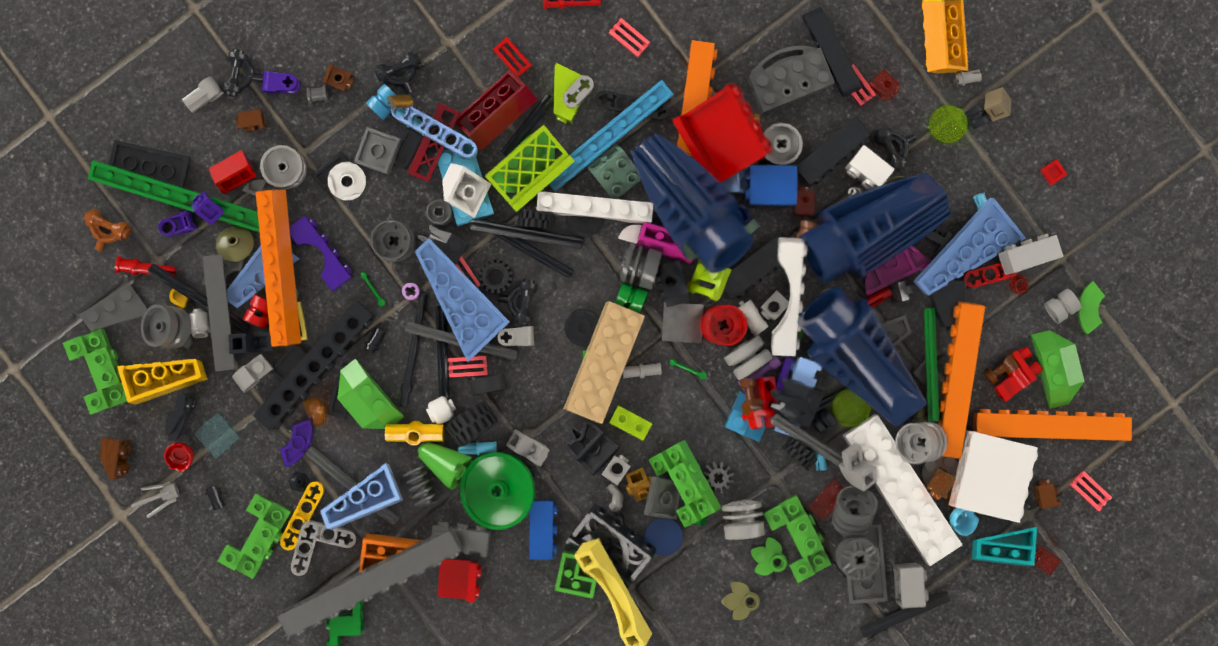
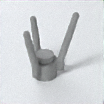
M170 481L142 487V491L163 489L160 490V494L134 503L131 507L134 508L161 497L163 500H167L147 515V518H150L169 504L176 502V498L180 496L176 484L170 483Z

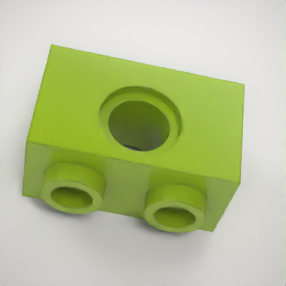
M619 405L609 421L614 426L643 441L652 426L651 422Z

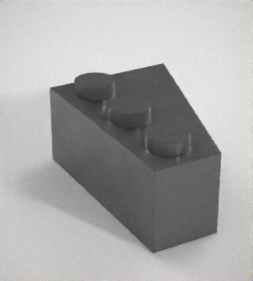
M438 521V524H434L432 527V535L452 526L462 544L460 552L468 555L471 553L481 554V557H487L492 530H488L481 525H476V528L468 527L469 524L457 523V526L449 525L447 521Z

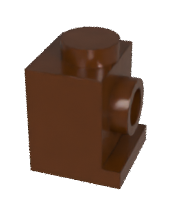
M329 64L322 82L329 87L347 93L348 89L351 90L354 84V75ZM338 75H341V76H342V80L339 81V82H337V81H336L337 76H338Z
M261 109L237 113L238 118L235 121L238 130H246V133L258 131L257 128L263 131L267 130L264 111Z
M1049 478L1039 480V484L1033 485L1039 508L1045 509L1062 505L1061 501L1056 498L1058 497L1057 487L1050 482Z

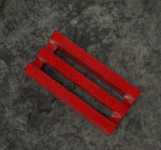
M508 37L493 48L497 56L518 78L532 67L531 63ZM506 43L526 64L525 67H523L517 61V59L510 53V51L504 46ZM500 48L520 69L519 72H517L516 69L509 63V61L502 55V53L499 51Z

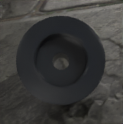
M295 472L289 478L290 488L297 492L305 491L309 485L308 475Z

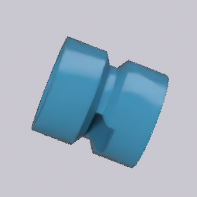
M385 84L377 90V96H372L366 102L383 121L391 113V105L387 104V96L396 95Z

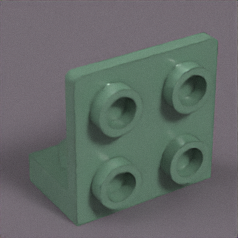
M614 144L586 167L611 199H618L641 180L637 168L624 150L617 144Z

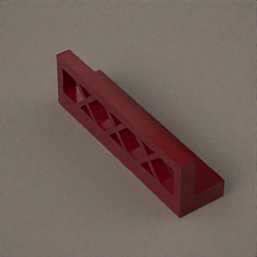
M439 103L432 118L453 130L460 112ZM446 111L454 114L452 122L443 123ZM438 126L431 127L430 134L436 135L440 128ZM424 135L408 170V174L429 183L445 147L441 145L438 148L439 143L435 141L432 143L433 140ZM436 146L438 151L436 157L428 159L427 153L430 147ZM428 163L430 169L427 177L418 174L422 165Z

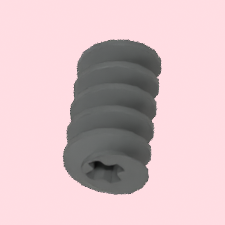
M425 465L409 470L403 475L404 478H410L406 482V485H412L408 492H415L411 499H417V502L413 504L414 507L422 508L438 502V500L431 499L436 495L434 492H429L433 486L426 485L430 481V478H424L428 472L421 471Z

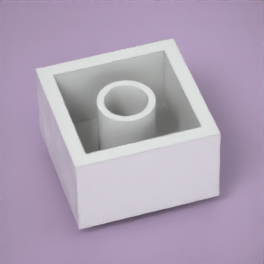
M865 145L856 152L844 167L847 170L846 173L851 178H858L862 181L861 185L867 190L883 185L894 171L893 167Z

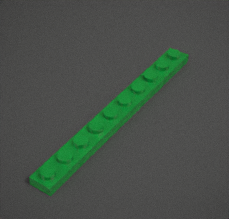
M92 160L87 178L194 212L191 205L193 199L198 194H202L96 160ZM209 196L210 199L224 209V213L218 220L260 232L257 210Z

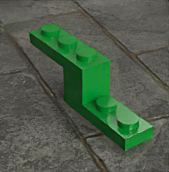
M363 600L357 602V605L350 609L352 613L339 614L332 619H327L326 629L330 631L327 646H341V636L362 635Z

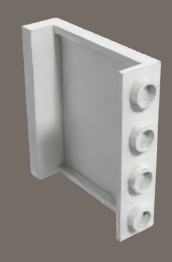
M966 430L962 456L959 459L948 505L1020 523V519L1024 515V503L1029 494V482L1033 477V465L1038 457V448Z

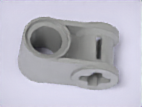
M534 327L503 329L498 334V341L503 346L535 345ZM504 332H508V335H512V339H509L508 343H505L504 340H501V336L504 335Z

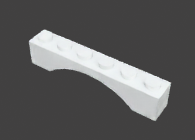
M540 191L538 193L536 211L551 213L556 216H585L634 224H643L644 222L651 224L653 203Z
M799 238L778 239L777 257L788 275L790 298L785 315L772 331V355L795 356L796 350H799L800 339H797V332L801 331V327L798 325V315L802 313L803 303L800 301V294L804 293V283H801V276L805 275V264H802L803 256L807 255V245H804L803 240Z

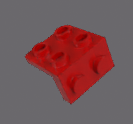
M442 560L443 563L440 564L438 596L441 598L467 599V602H475L476 597H480V586H477V580L481 578L482 567L478 566L479 561Z

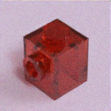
M883 69L869 83V86L885 101L887 98L892 99L899 92L897 88L900 84Z
M809 187L798 188L797 205L793 206V215L814 214L815 191H810Z
M1039 547L1035 550L1034 566L1051 576L1062 560L1047 549Z

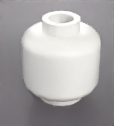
M444 396L429 402L428 409H426L432 423L436 422L437 424H443L453 419V411L456 410L452 400L447 401Z

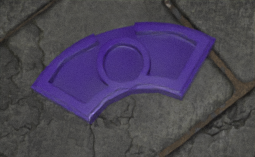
M312 419L292 425L293 434L291 440L285 447L280 449L285 467L298 462L309 449L313 438Z

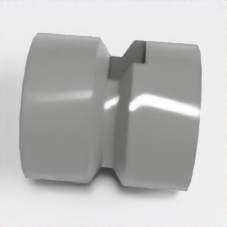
M1068 288L1060 292L1057 299L1052 298L1044 303L1047 313L1057 324L1067 319L1068 314L1073 315L1082 308L1078 298Z

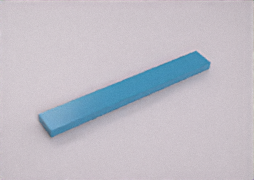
M663 80L659 81L572 152L570 156L575 162L549 183L551 188L556 192L674 96Z

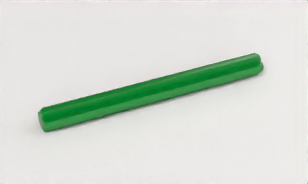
M925 308L927 419L929 422L939 421L935 309Z

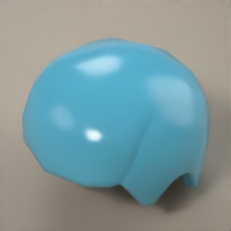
M955 508L949 517L950 527L961 536L972 534L979 522V518L973 511Z

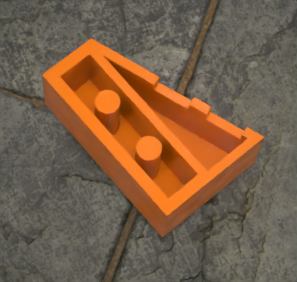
M366 533L362 543L359 572L422 540Z

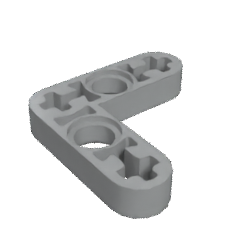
M313 520L305 521L301 526L291 561L292 573L296 576H302L307 572L316 541L350 548L356 543L355 533L350 529L338 527L333 529V538L326 539L323 536V532L327 529L325 523ZM313 525L315 532L311 531L309 539H301L302 536L306 538L307 530L304 528ZM337 531H340V536L346 537L347 534H350V538L353 540L348 541V543H345L344 539L339 538V542L335 541L337 538ZM302 543L310 545V550L307 553H302L299 550V546ZM296 555L308 557L307 560L303 558L302 566L305 568H301L300 571H297V568L294 566V564L298 565L300 557H296Z

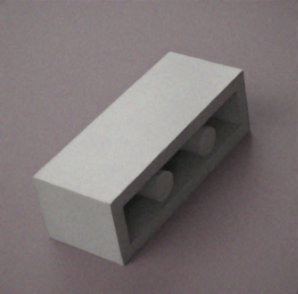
M1047 233L1038 236V241L1035 242L1029 239L1020 242L1021 246L1016 247L1015 244L1004 247L1005 251L998 253L1004 274H1012L1064 257L1057 235L1049 237Z

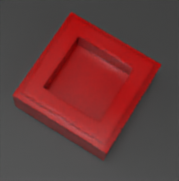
M1058 159L1040 169L1050 186L1068 175Z

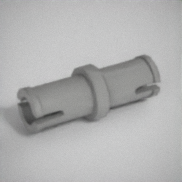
M639 363L638 366H627L622 373L623 379L661 375V364L643 365V363Z

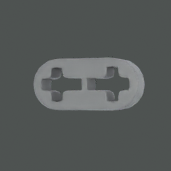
M589 76L578 78L563 96L564 104L568 108H576L593 90V80ZM581 81H583V82L589 81L588 86H589L590 88H589V89L584 88V89L580 92L579 89H580L581 86H582V84H581L580 82H581ZM577 92L576 102L568 103L567 96H573Z

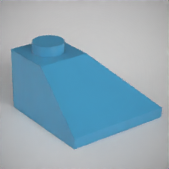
M739 392L724 427L760 442L765 430L764 419H762V428L750 430L748 420H742V414L744 413L741 405L746 401V394Z

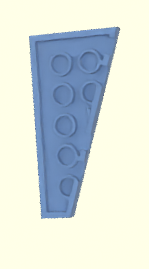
M989 198L919 274L914 282L924 294L930 295L946 286L954 278L963 276V273L973 270L992 259L997 253L1004 250V247L1013 245L1018 241H1023L1026 237L994 198Z
M428 238L415 253L468 362L509 321Z

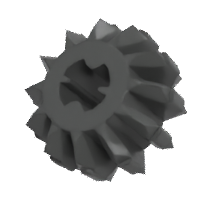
M714 461V468L712 469L707 465L706 468L709 470V473L703 471V474L708 476L706 480L710 482V487L713 486V493L715 494L717 488H719L720 494H723L722 487L730 490L727 482L730 484L734 483L732 479H728V477L734 476V473H727L731 468L729 465L723 469L724 462L721 461L719 467H717V463ZM715 473H717L718 475L719 473H722L721 482H719L718 480L717 482L713 481L715 479Z

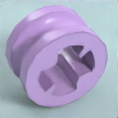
M407 283L402 288V294L408 300H415L420 295V289L414 283ZM414 286L416 294L407 296L406 293L408 292L406 289Z

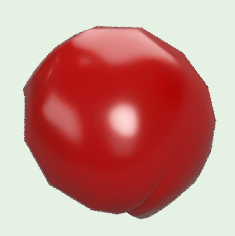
M174 442L166 448L164 459L171 470L183 472L191 466L194 460V452L189 445L182 442Z

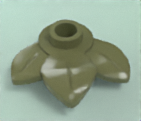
M731 582L732 593L727 594L721 600V603L726 608L734 610L733 620L747 618L750 611L756 610L760 604L758 595L750 592L748 586L742 582ZM748 598H753L754 600L752 604H747L746 601Z

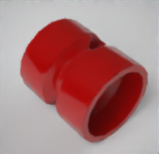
M254 294L250 302L251 308L246 310L243 319L266 329L269 323L267 299ZM256 309L264 313L262 317L254 314Z

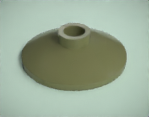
M230 226L224 229L216 240L218 254H223V259L228 262L244 260L251 254L254 248V238L251 232L241 226ZM233 239H236L234 244H230Z

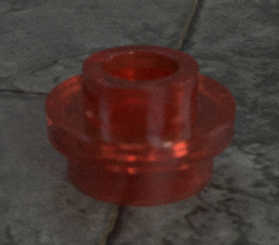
M1016 275L1011 279L1009 287L1013 293L1022 294L1027 291L1029 283L1026 277Z

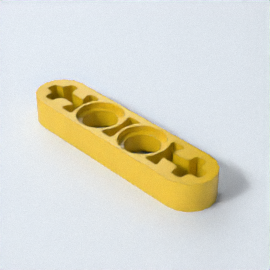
M314 481L307 486L280 539V545L284 550L289 551L296 547L297 535H294L292 538L294 545L287 546V541H285V538H290L292 532L300 533V530L295 529L293 526L294 520L300 519L304 523L307 520H311L325 492V487L321 482ZM318 485L320 493H316L313 497L317 501L306 498L307 495L310 497L313 493L311 487ZM304 502H309L312 505V510L308 513L302 510Z

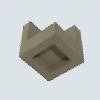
M1003 87L985 94L984 109L992 121L1010 116L1011 98Z

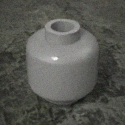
M198 308L188 314L191 322L190 334L194 338L207 337L211 333L209 313L205 312L204 309Z

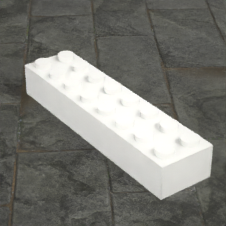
M873 414L842 435L849 446L854 443L861 445L863 461L875 466L877 482L874 485L927 565H933L962 546L960 540L911 465L899 456L896 442L878 415Z

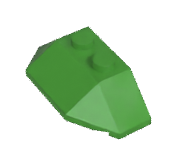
M543 131L537 136V144L547 145L548 136ZM534 146L523 148L522 157H533ZM537 147L536 158H546L547 147ZM550 148V159H555V148ZM519 159L508 161V169L518 170ZM522 159L521 170L532 171V160ZM535 160V171L542 172L545 169L546 161ZM497 171L491 176L495 182L504 183V172ZM507 172V183L517 184L518 173ZM521 173L520 184H528L531 181V174ZM506 186V193H516L517 186Z
M1051 330L1032 334L1031 339L1037 363L1043 369L1040 375L1049 409L1069 405L1085 382L1076 345Z
M356 358L341 369L338 400L362 428L385 429L386 424H397L405 417Z

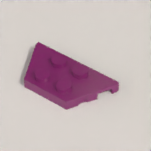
M909 247L898 256L865 275V295L876 292L927 267L932 260L920 253L915 247Z

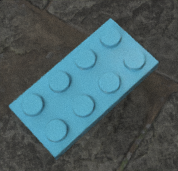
M466 145L463 149V152L465 154H471L473 152V146ZM449 149L443 151L438 162L442 179H444L450 164L464 166L483 178L476 156L473 159H465ZM488 193L475 218L451 205L457 226L470 223L472 219H482L494 215Z

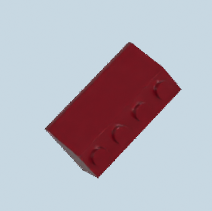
M508 70L460 113L456 124L481 151L538 99L525 83L511 70Z

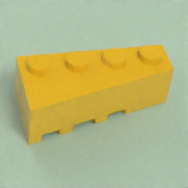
M197 359L117 366L127 401L135 405L208 380L203 362Z

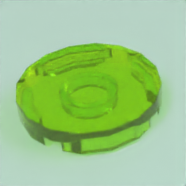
M946 105L939 107L933 112L929 119L928 127L930 134L937 141L950 144L957 142L964 136L967 131L968 122L966 115L961 109Z
M846 389L834 398L832 413L841 425L856 427L868 418L870 405L850 389Z

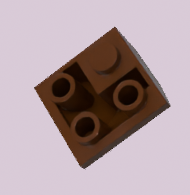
M102 437L99 457L110 480L125 478V475L129 472L127 460L132 451L130 439Z

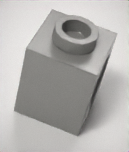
M776 290L759 307L762 310L760 313L767 320L771 318L774 321L788 307L789 301ZM772 301L778 304L776 312L769 310L768 306Z
M621 454L619 456L614 455L602 472V475L618 485L631 467L628 464L629 460ZM615 463H619L623 467V470L618 474L614 473L611 469Z

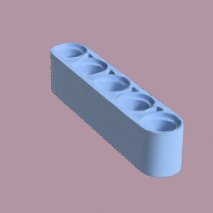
M413 107L406 108L405 114L398 116L396 114L398 108L391 109L393 116L398 121L463 158L473 159L477 155V147L472 140ZM417 116L423 118L420 125L413 124V119ZM433 126L440 128L439 133L436 135L430 134V128ZM451 135L457 138L456 142L452 145L447 144V138ZM466 145L473 146V152L471 154H465L463 152V149Z

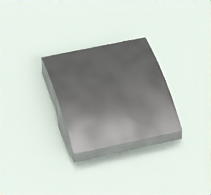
M664 302L662 341L702 343L700 320L703 315L704 305L679 304L667 307L666 302Z

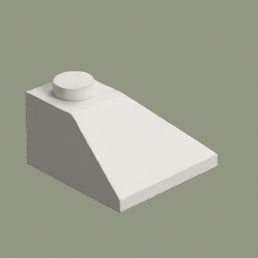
M450 164L443 179L444 201L475 218L491 183L464 166Z

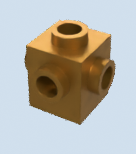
M643 467L625 474L628 481L626 489L629 496L633 495L636 502L646 499L649 493L651 476H646Z

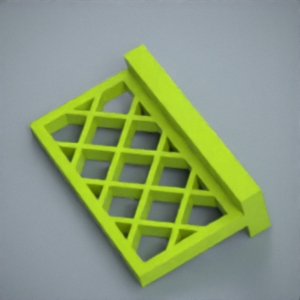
M542 125L488 172L485 177L517 212L575 161L548 129ZM543 131L548 136L547 145L537 144V136ZM534 146L533 157H522L523 148ZM537 147H547L546 158H536ZM550 148H558L562 153L557 159L549 158ZM519 159L518 170L508 169V161ZM522 159L532 160V171L521 170ZM535 160L546 161L545 169L542 172L535 171ZM497 171L504 172V183L495 182L491 176ZM507 172L518 173L517 184L507 183ZM521 173L531 174V181L528 184H520ZM506 186H517L516 194L510 199L506 195Z

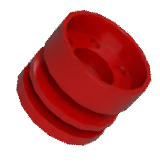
M715 305L708 308L701 316L700 329L704 338L710 343L725 346L734 345L741 341L746 334L747 320L743 312L735 306ZM718 322H722L721 324L724 325V327L720 328Z

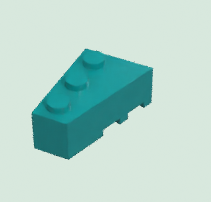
M1037 527L973 540L971 560L1026 567L1034 566Z

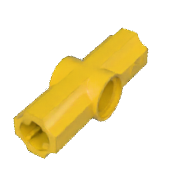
M412 421L409 424H386L385 426L386 442H407L410 445H418L420 442H444L445 439L444 424H423L420 421Z

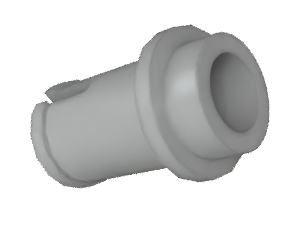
M978 69L969 72L959 71V73H956L955 78L957 85L965 86L966 83L980 82L982 76Z

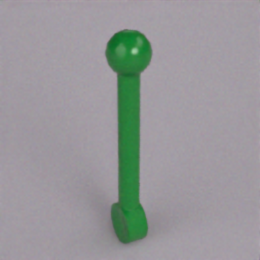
M361 272L360 277L365 280L377 298L378 305L384 306L385 300L381 299L367 278V273Z
M671 359L669 362L671 366H678L696 374L700 379H706L707 377L705 372L700 373L678 363L676 359Z

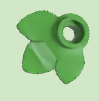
M767 538L765 547L759 546L751 550L753 558L759 563L755 568V572L759 575L767 576L773 571L781 572L787 566V558L782 554V546L773 538ZM780 559V565H775L774 560Z

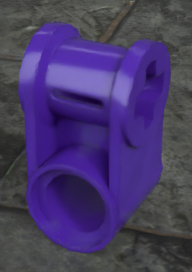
M263 72L262 92L294 94L300 90L301 83L292 74ZM292 80L293 84H290V87L287 86V83H290Z
M188 210L161 220L158 230L164 236L175 237L193 232L198 229V226L194 223L193 212ZM168 223H172V231L166 233L165 226Z

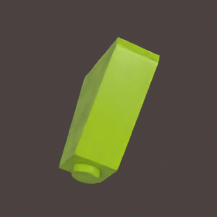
M556 63L554 116L557 117V121L563 124L567 122L572 124L581 103L576 108H568L564 104L563 96L582 75ZM589 81L580 82L582 84L581 88L579 89L580 92L584 88H589ZM577 92L573 96H567L568 103L576 102Z

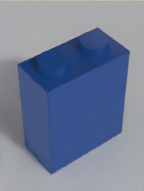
M750 165L749 170H746L745 182H749V189L745 190V201H749V206L797 205V166Z

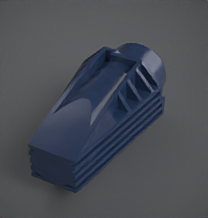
M654 133V137L650 136L640 146L635 147L636 152L633 150L630 152L642 183L661 222L687 260L698 258L710 273H717L729 268L745 255L753 242V237L741 224L744 218L739 211L736 200L697 161L667 139Z
M923 173L870 189L817 214L820 225L799 236V239L803 240L804 245H807V255L805 258L810 268L823 284L847 272L849 274L853 273L857 279L863 277L907 250L951 216L948 197L946 196L947 192L928 173Z
M835 287L820 294L802 311L798 318V325L813 341V344L807 351L809 357L896 427L927 404L866 298L852 302L841 288Z

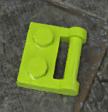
M699 260L691 281L686 285L687 291L690 293L696 292L710 297L711 300L718 301L721 298L731 270L727 268L717 273H710ZM704 281L715 285L714 289L699 286L700 282Z

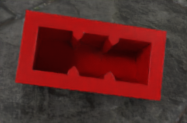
M242 150L208 168L215 185L223 195L257 176Z

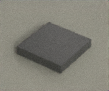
M366 127L354 163L390 175L402 139Z
M652 476L644 514L677 520L678 514L676 510L679 509L681 495L673 480Z

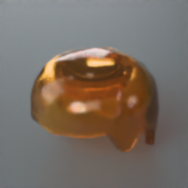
M319 398L303 400L308 417L314 420L313 425L317 427L322 426L326 422L328 415L325 403Z

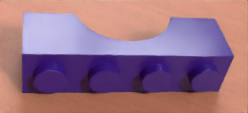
M303 216L289 227L290 236L299 246L315 245L322 251L325 258V267L320 276L329 288L335 292L353 279L351 275L353 271L347 263L343 265L340 261L341 255L335 248L331 249L328 245L330 241L324 233L320 234L316 229L318 225L312 217Z

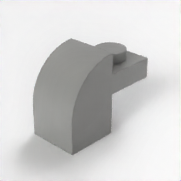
M259 354L247 365L242 366L232 378L241 390L246 393L261 382V379L272 371L273 367L262 354Z
M516 429L506 445L514 452L528 458L539 466L546 460L550 450L546 445Z
M854 443L842 452L843 462L839 464L843 476L850 484L865 491L877 482L875 466L863 461L861 445Z

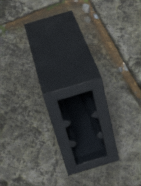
M951 280L946 286L928 295L935 309L941 327H946V331H951V326L955 325L954 307L958 306V301L965 302L966 281Z

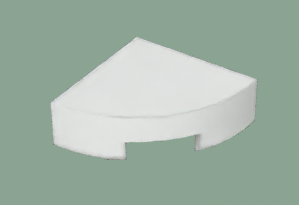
M634 224L626 227L620 233L618 239L637 244L642 225Z

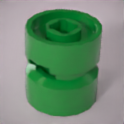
M623 282L615 304L624 308L629 307V310L640 314L648 291L641 288L634 289L633 285Z

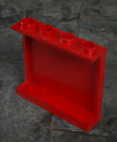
M735 83L726 85V88L686 114L672 120L694 160L720 183L773 152L771 142L762 133L761 124L755 120L752 115V108L745 102L742 97V90Z

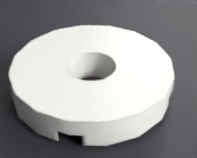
M341 162L330 170L328 187L337 198L353 200L364 191L366 176L357 164ZM344 176L352 178L353 182L350 186H344L341 183Z

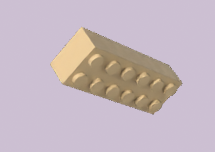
M610 301L605 303L563 409L597 423H603L644 320V315Z

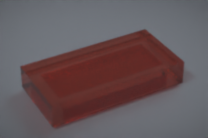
M833 479L808 508L823 521L835 508L837 496L844 488Z

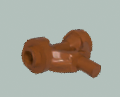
M97 209L88 210L84 216L85 225L90 227L91 233L97 239L94 248L97 251L102 252L105 243H113L118 240L123 241L128 239L131 234L130 224L107 221ZM100 226L111 230L112 233H104Z

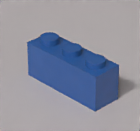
M534 500L530 511L529 559L553 560V555H557V543H553V535H557V524H553V518L557 516V505L554 504V500Z

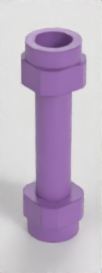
M774 355V358L749 377H744L741 380L758 379L771 369L775 370L778 368L781 362Z

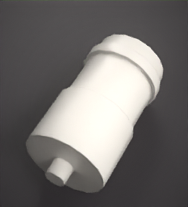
M751 299L746 303L743 300L739 302L740 307L738 309L745 315L747 326L754 336L769 327Z

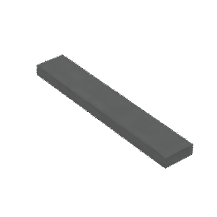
M223 254L202 256L215 371L233 370L236 368L234 354L229 353L228 335H231L232 332Z

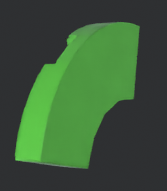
M1091 281L1084 288L1079 298L1082 308L1078 311L1077 315L1085 335H1088L1102 323L1098 308L1105 295L1094 281Z

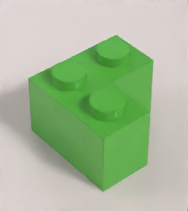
M563 550L555 591L593 599L596 580L590 575L578 573L580 565L574 556L576 552Z

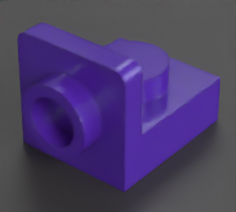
M205 191L201 195L198 194L191 204L193 211L210 225L224 213V209L210 199Z

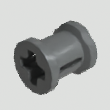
M327 85L318 88H306L309 104L321 100L329 102Z

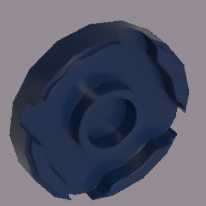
M657 518L646 528L645 541H649L657 549L655 554L667 556L675 553L680 548L683 533L679 524L673 519Z

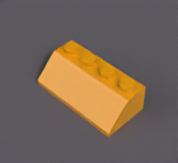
M922 0L927 71L932 73L968 71L963 0Z

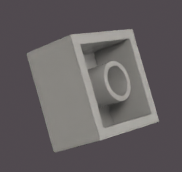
M917 563L893 564L896 603L902 608L925 607L926 601H928V591L924 587V582L927 581L926 570H923V567Z

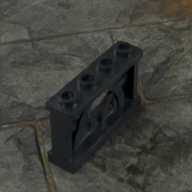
M595 503L565 543L575 551H578L582 543L597 538L603 548L604 543L601 537L618 538L623 554L612 552L607 555L628 589L634 579L653 558L657 549L652 543L641 538L636 531L625 526L620 519L609 514L604 507ZM592 518H594L602 524L598 525L597 522H595L594 526L596 530H594L591 527L590 520ZM586 526L589 533L583 536L579 532ZM634 549L644 556L640 560L630 558L631 556L636 557L639 555L638 553L634 552ZM630 563L638 565L633 572L628 569Z

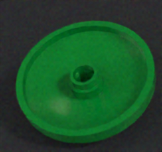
M504 452L484 454L472 461L462 476L460 484L461 501L467 514L477 524L493 530L507 529L519 524L531 511L535 500L534 479L528 467L517 457Z

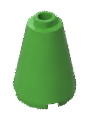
M433 442L422 443L418 449V457L451 490L460 485L459 479L473 461L472 457Z

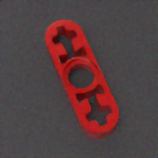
M1001 263L968 271L963 275L962 281H966L967 288H975L1012 278L1018 272L1010 275L1000 274L999 270L1003 269ZM988 269H992L995 272V277L992 280H988L985 277V272ZM970 274L972 277L981 276V279L973 281L974 285L971 282H967Z

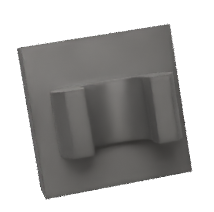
M905 281L889 285L893 295V303L909 300L908 294L914 293L913 285L906 287Z

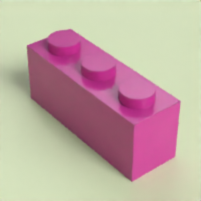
M647 222L643 223L636 248L639 249L641 245L645 251H649L650 248L662 251V256L691 264L693 259L687 260L666 228Z

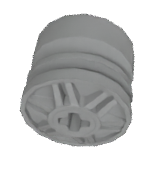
M929 421L910 423L903 426L897 433L895 440L899 456L911 464L935 461L943 456L947 448V436L944 429L937 423Z
M737 500L721 506L722 511H731V513L722 515L723 519L732 520V523L724 525L725 539H748L765 535L764 522L755 521V517L763 515V511H754V509L762 507L761 501Z

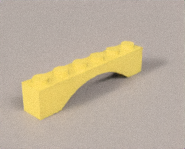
M597 538L582 543L574 556L583 572L593 577L607 594L617 618L620 636L625 645L646 646L652 632L601 542Z

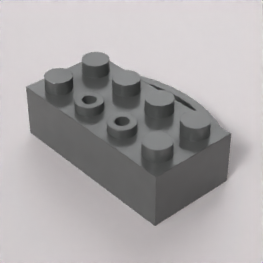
M791 46L771 53L754 68L748 78V83L761 115L828 89L835 84L821 47L815 48L810 46ZM789 51L803 52L802 55L783 58L765 70L762 68L763 64L779 54Z

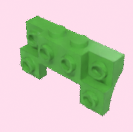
M100 329L63 343L69 361L85 357L96 385L97 392L84 396L90 415L128 402L117 368L118 363L116 360H118L116 351L111 348L105 329Z
M685 440L649 459L657 477L668 471L680 493L685 506L676 510L685 528L721 509L717 498Z
M258 493L254 495L246 511L257 516L259 520L242 550L227 544L218 559L219 563L234 571L237 570L251 579L256 577L265 559L267 561L270 559L274 551L272 547L274 543L278 544L283 535L281 531L292 513L291 509L271 501Z
M797 495L786 499L763 513L772 531L783 525L786 526L802 557L789 564L798 583L831 565L822 546L824 540L820 532L816 533L813 528L816 525L811 515L807 516Z

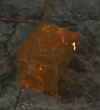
M938 468L927 486V489L931 491L930 495L938 500L941 497L947 499V493L956 478Z

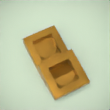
M410 95L387 96V104L391 105V109L411 108L413 105Z

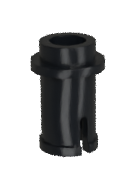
M375 327L368 342H365V348L373 353L376 350L378 351V346L386 333Z
M213 485L205 489L207 492L205 495H208L213 510H218L225 506L219 493L220 487L217 488V485Z

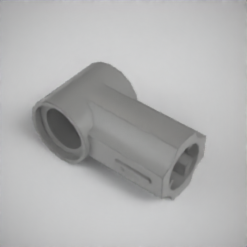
M210 76L202 80L198 84V88L182 100L187 108L194 113L206 103L218 99L224 92L214 78Z

